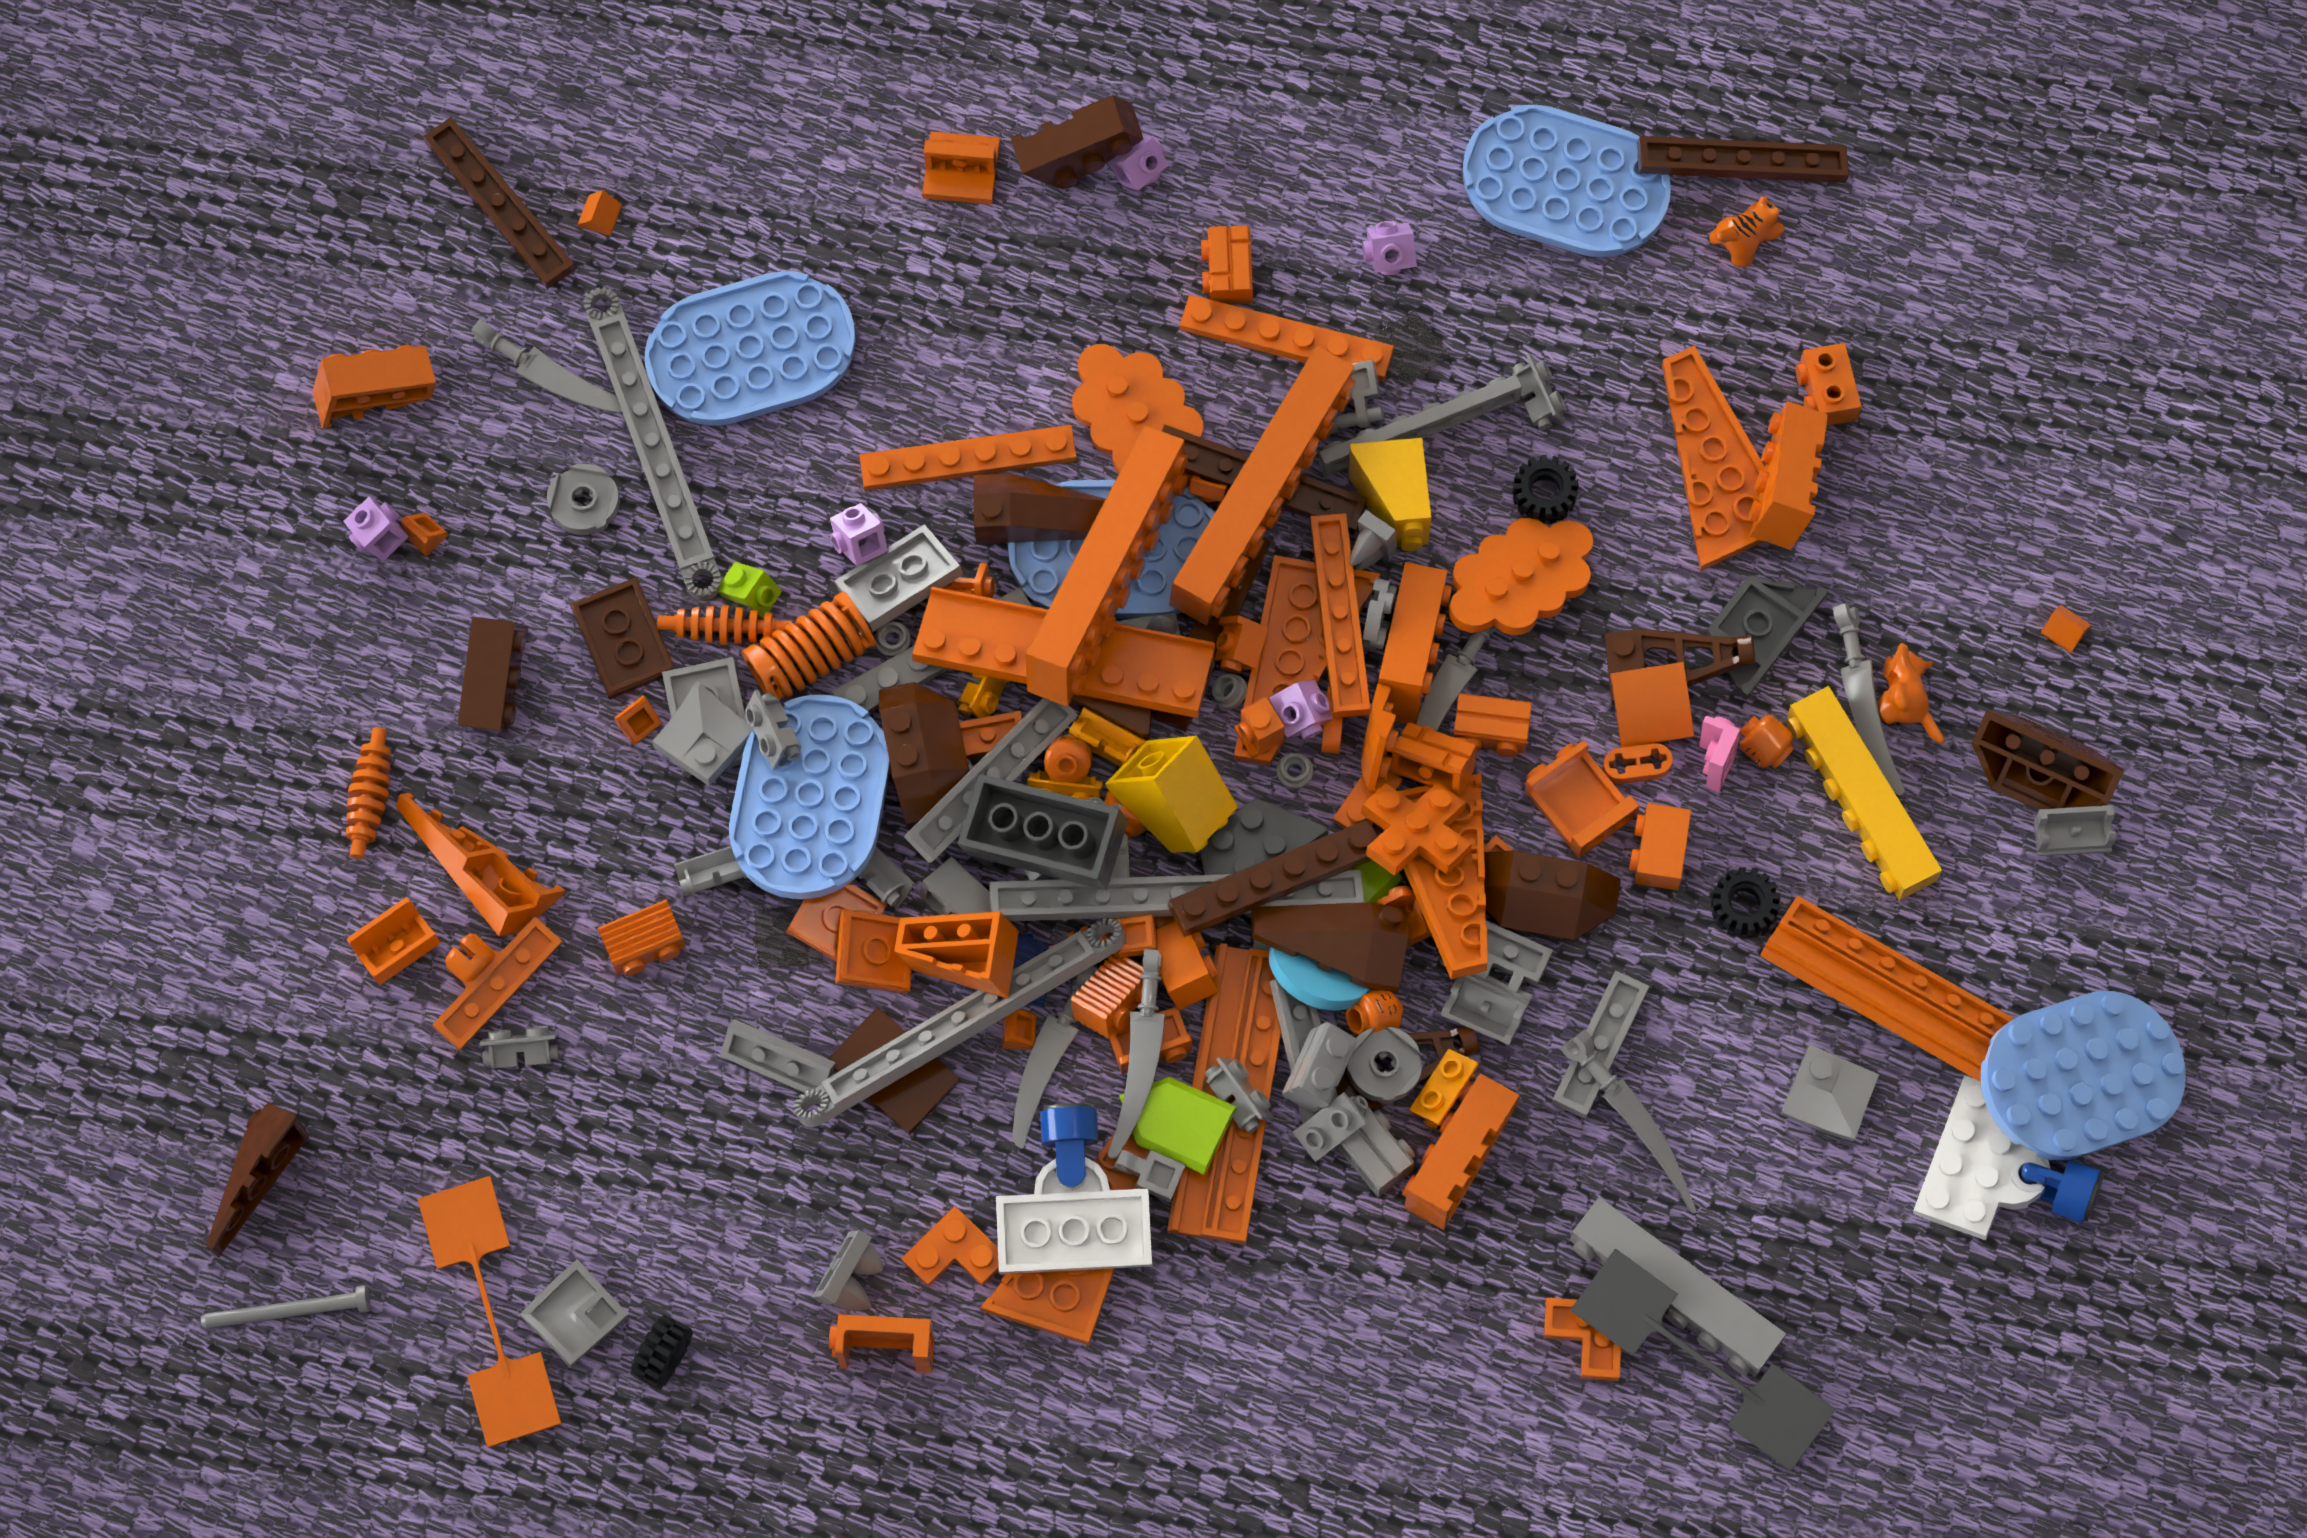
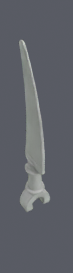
M481 319L471 329L472 333L475 334L473 340L490 348L493 352L497 350L512 359L515 366L519 365L516 373L535 385L582 405L606 411L622 412L616 395L571 373L535 346L527 353L525 347L521 349L504 339L502 333H497Z
M1846 603L1832 607L1835 621L1840 628L1839 635L1844 638L1847 654L1845 663L1849 664V666L1840 670L1845 693L1859 735L1893 791L1897 795L1902 796L1905 793V789L1889 752L1878 711L1872 660L1864 661L1866 657L1861 654L1858 633L1860 632L1858 628L1860 623L1858 608H1849V605Z
M1494 625L1485 631L1472 633L1463 650L1457 652L1458 658L1448 654L1431 684L1430 693L1425 697L1416 725L1429 726L1436 732L1438 731L1450 708L1458 698L1459 693L1462 692L1478 671L1471 664H1475L1476 660L1474 658L1485 640H1489L1490 635L1496 630Z
M1144 949L1143 975L1140 976V979L1143 980L1141 1004L1137 1006L1140 1012H1130L1128 1074L1118 1124L1108 1152L1109 1157L1112 1159L1118 1157L1143 1111L1152 1088L1159 1061L1165 1014L1155 1013V1011L1159 1010V1007L1156 1006L1158 981L1162 979L1159 976L1162 963V954H1160L1159 950Z
M1094 966L1078 974L1075 985L1071 986L1072 993L1062 1012H1057L1058 1019L1048 1015L1029 1055L1020 1082L1012 1133L1013 1142L1021 1149L1025 1146L1035 1112L1048 1082L1065 1051L1079 1032V1029L1071 1025L1076 1023L1073 1017L1071 997L1098 970Z
M1586 1029L1582 1030L1574 1038L1568 1040L1560 1050L1569 1059L1579 1061L1581 1067L1585 1066L1601 1085L1599 1089L1605 1091L1602 1096L1622 1116L1651 1151L1674 1184L1692 1214L1696 1213V1208L1678 1163L1665 1137L1622 1078L1617 1080V1075L1612 1076L1597 1058L1598 1052L1593 1050V1039Z

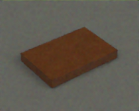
M637 577L569 603L609 700L663 678L662 672L676 669L662 635L657 630L656 621Z
M877 1007L828 1059L836 1062L834 1070L839 1072L906 1033V1031ZM934 1058L869 1096L867 1099L910 1136L957 1086L960 1078L937 1058Z

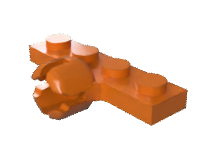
M536 917L501 951L493 950L478 935L470 933L459 941L461 943L459 947L471 960L455 947L448 953L445 959L446 968L463 982L465 989L432 1024V1027L457 1050L461 1051L562 944V940Z

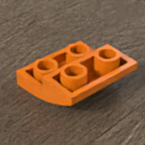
M1684 662L1610 674L1621 748L1694 737Z
M1379 683L1374 693L1361 751L1362 775L1367 789L1375 791L1380 777L1387 779L1393 758L1387 756V753H1393L1399 731L1393 730L1396 715L1392 714L1394 704L1388 702L1392 687Z

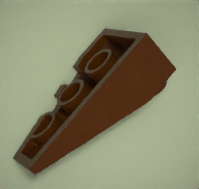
M1010 473L974 475L973 507L976 544L1084 540L1106 498Z
M1373 902L1264 906L1251 910L1252 937L1254 940L1293 957L1302 954L1319 962L1318 968L1327 972L1330 971L1331 967L1352 976L1350 982L1362 987L1394 993L1398 992L1409 938L1406 909Z
M268 1102L262 1110H256L247 1122L246 1127L248 1129L244 1133L206 1244L212 1254L218 1258L310 1136L296 1115Z

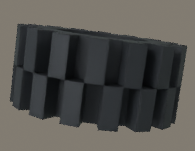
M1540 455V461L1536 462L1535 457H1532L1528 460V465L1523 463L1519 467V473L1516 472L1512 494L1514 505H1518V512L1521 515L1525 512L1527 514L1526 518H1536L1542 523L1545 520H1550V524L1557 522L1559 517L1562 520L1566 518L1568 511L1572 512L1577 500L1579 484L1578 480H1575L1576 473L1574 469L1569 471V464L1566 461L1560 465L1558 464L1559 457L1553 456L1552 461H1547V455ZM1547 479L1553 481L1558 486L1559 494L1551 501H1542L1533 495L1531 487L1538 480Z
M1740 867L1737 873L1731 870L1727 872L1725 878L1721 877L1717 887H1715L1711 900V907H1713L1712 916L1714 919L1717 918V925L1721 930L1725 927L1728 929L1727 934L1731 936L1734 933L1740 934L1739 938L1746 939L1747 935H1751L1752 938L1758 937L1760 932L1763 931L1765 933L1769 930L1770 925L1774 923L1778 914L1781 898L1780 892L1776 893V883L1774 881L1770 883L1768 881L1770 876L1765 872L1760 876L1757 874L1758 869L1752 868L1751 872H1746V867ZM1741 891L1751 892L1758 898L1760 908L1753 915L1744 916L1738 914L1732 907L1731 898Z
M666 1314L659 1317L658 1321L652 1325L651 1331L646 1334L645 1341L639 1346V1352L634 1357L633 1361L635 1362L631 1365L632 1371L630 1374L651 1387L661 1390L668 1383L670 1376L672 1377L675 1373V1369L681 1363L682 1357L685 1356L688 1350L686 1348L692 1340V1329Z

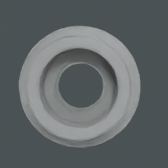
M899 622L886 623L877 629L874 637L877 650L887 657H894L909 649L911 644L909 630ZM895 635L900 640L896 645H889L886 642L887 638Z
M1236 674L1220 676L1212 687V695L1216 704L1225 710H1231L1239 706L1247 694L1246 681Z
M1287 754L1277 764V778L1287 788H1303L1312 779V763L1303 754ZM1299 767L1302 773L1297 777H1292L1288 773L1289 768Z

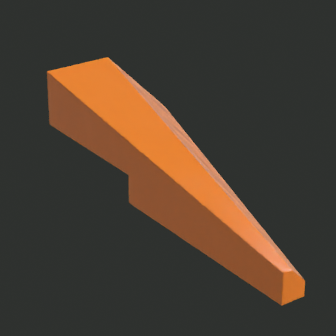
M410 793L399 795L395 807L499 937L519 933L534 917L538 918L564 895L566 891L558 884L554 888L549 889L535 881L538 876L537 871L529 867L522 873L507 859L508 853L464 826H461L458 830H452L441 823L443 813L434 809L428 815L413 801L414 795Z

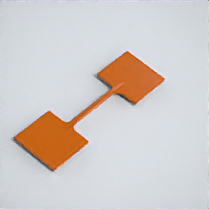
M484 1177L418 1198L437 1270L461 1262H467L473 1266L498 1353V1361L493 1367L467 1375L487 1448L561 1425L541 1352L515 1360L505 1356L480 1270V1261L485 1255L511 1247L491 1177Z

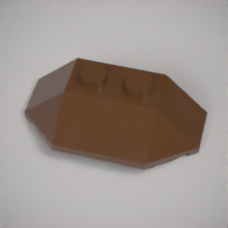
M910 682L879 690V711L890 766L907 827L916 825L969 772L955 702L916 682Z
M1989 709L1986 710L1971 743L1991 789L2038 810L2108 805L2124 772L2122 768L2089 746L2026 718Z
M1522 851L1484 852L1485 911L1498 926L1506 930L1574 942L1615 916L1621 879L1588 863Z

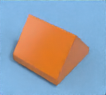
M604 190L590 194L577 226L611 236L622 204Z
M426 513L406 516L401 520V528L409 536L407 540L425 556L430 554L449 535Z
M2060 605L2052 613L2041 634L2071 653L2091 627V624Z
M644 695L614 717L615 724L633 745H636L663 724Z
M1020 1008L1004 1017L1001 1049L1032 1050L1035 1043L1037 1014Z

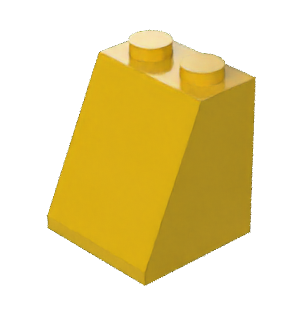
M1422 438L1350 444L1349 479L1359 495L1367 498L1365 505L1370 513L1396 530L1397 547H1401L1402 550L1415 551L1422 548L1423 545H1428L1431 510Z
M1198 736L1147 740L1105 783L1108 790L1126 808L1133 812L1136 818L1171 853L1188 852L1193 854L1202 850L1207 845V840L1211 835L1228 823V817L1238 808Z

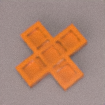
M1437 782L1413 803L1385 783L1362 804L1361 814L1385 830L1367 846L1366 856L1394 876L1418 854L1445 874H1448L1471 852L1472 844L1448 827L1465 811L1466 801Z

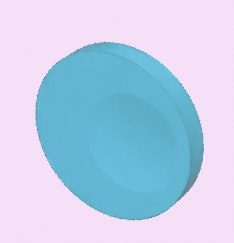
M1272 947L1269 949V964L1276 980L1289 994L1312 1007L1331 1011L1350 1009L1371 989L1350 982L1352 976L1332 967L1329 972L1318 968V961L1302 954L1293 957Z

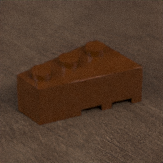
M1111 95L1072 111L1073 118L1054 126L1052 121L1041 124L1043 131L1024 139L1021 133L1010 137L1021 173L1054 187L1067 189L1076 185L1079 179L1090 172L1102 169L1105 163L1116 156L1130 152L1134 145L1144 140L1132 103Z
M472 616L457 725L507 732L508 725L514 724L516 704L513 703L515 690L518 689L520 684V666L529 626L517 622Z

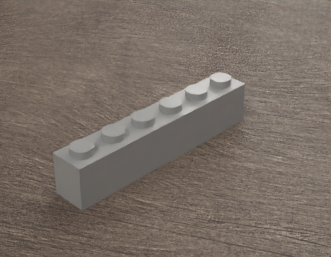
M1598 1197L1572 1231L1570 1241L1574 1243L1572 1248L1585 1260L1591 1261L1594 1258L1603 1265L1616 1248L1678 1293L1666 1310L1667 1314L1665 1317L1677 1328L1684 1330L1685 1327H1688L1699 1335L1697 1341L1707 1350L1715 1353L1718 1349L1729 1357L1728 1364L1738 1373L1744 1376L1750 1373L1757 1377L1786 1336L1785 1332L1602 1198Z

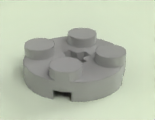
M576 464L571 466L570 470L564 472L561 476L559 473L553 478L547 491V504L554 522L563 530L576 535H589L604 531L614 520L620 506V495L614 480L603 468L593 464ZM583 492L589 493V498L592 500L590 504L579 506L578 502L574 501L575 497H582Z
M1375 579L1373 590H1375L1374 597L1369 603L1364 628L1363 650L1377 652V649L1384 650L1391 621L1384 620L1385 614H1391L1397 593V586L1390 585L1391 581Z
M1387 1027L1380 1032L1374 1033V1028L1362 1032L1356 1038L1358 1041L1345 1072L1352 1086L1362 1096L1388 1105L1395 1100L1407 1096L1417 1085L1422 1070L1420 1051L1413 1038L1400 1029ZM1377 1057L1381 1060H1384L1386 1057L1391 1058L1390 1067L1393 1070L1391 1072H1380L1376 1069L1378 1064L1374 1060Z

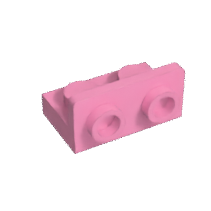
M1705 716L1702 723L1699 746L1707 750L1704 758L1706 763L1703 769V774L1707 775L1706 787L1720 792L1736 756L1740 733L1739 728L1723 717L1712 718Z

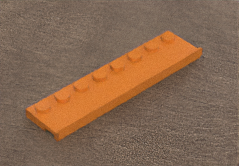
M931 587L928 603L912 653L913 662L1027 684L1026 652L1048 609ZM1115 623L1111 635L1108 638L1103 637L1100 643L1101 651L1094 666L1089 665L1085 672L1086 681L1080 695L1198 718L1210 666L1214 659L1215 643Z
M1798 895L1761 952V957L1979 1082H1981V1064L1986 1058L1991 1038L2005 1024L2015 1019Z
M1223 943L1216 945L1214 964L1219 975L1214 977V981L1219 992L1207 997L1192 1084L1193 1088L1218 1098L1207 1084L1206 1080L1208 1077L1205 1075V1072L1214 1065H1218L1219 1068L1221 1067L1216 1060L1218 1057L1232 1058V1060H1238L1245 1067L1249 1074L1247 1081L1253 1089L1260 1090L1270 1102L1281 1029L1270 987V981L1275 979L1269 964V951L1254 948L1246 950L1228 947V944ZM1231 1096L1225 1102L1232 1104L1236 1099L1234 1096ZM1232 1118L1206 1174L1202 1175L1184 1167L1173 1194L1167 1228L1168 1234L1175 1233L1246 1245L1267 1120L1258 1119L1260 1127L1248 1134L1245 1129L1240 1130Z

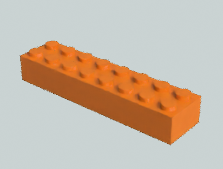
M1318 345L1315 347L1174 579L1169 601L1170 606L1206 626L1212 616L1217 619L1220 617L1228 603L1226 598L1231 590L1230 586L1235 589L1239 586L1246 573L1244 568L1248 563V557L1254 559L1264 543L1263 537L1267 530L1266 527L1272 530L1282 513L1280 509L1284 503V497L1288 500L1292 498L1300 483L1298 479L1302 470L1310 468L1318 453L1316 449L1320 439L1326 441L1335 425L1333 421L1338 410L1343 412L1353 395L1351 391L1356 383L1352 379L1354 365Z
M1144 425L1026 652L1027 692L1067 707L1073 695L1079 696L1086 681L1085 672L1088 666L1096 664L1100 655V643L1103 637L1108 638L1113 631L1116 621L1115 613L1118 608L1123 609L1126 606L1130 596L1129 586L1132 580L1140 578L1145 565V560L1143 559L1147 551L1153 552L1159 539L1158 530L1161 524H1167L1170 520L1174 508L1172 502L1175 496H1181L1186 488L1188 476L1184 475V471L1187 466L1188 456L1184 455V439Z

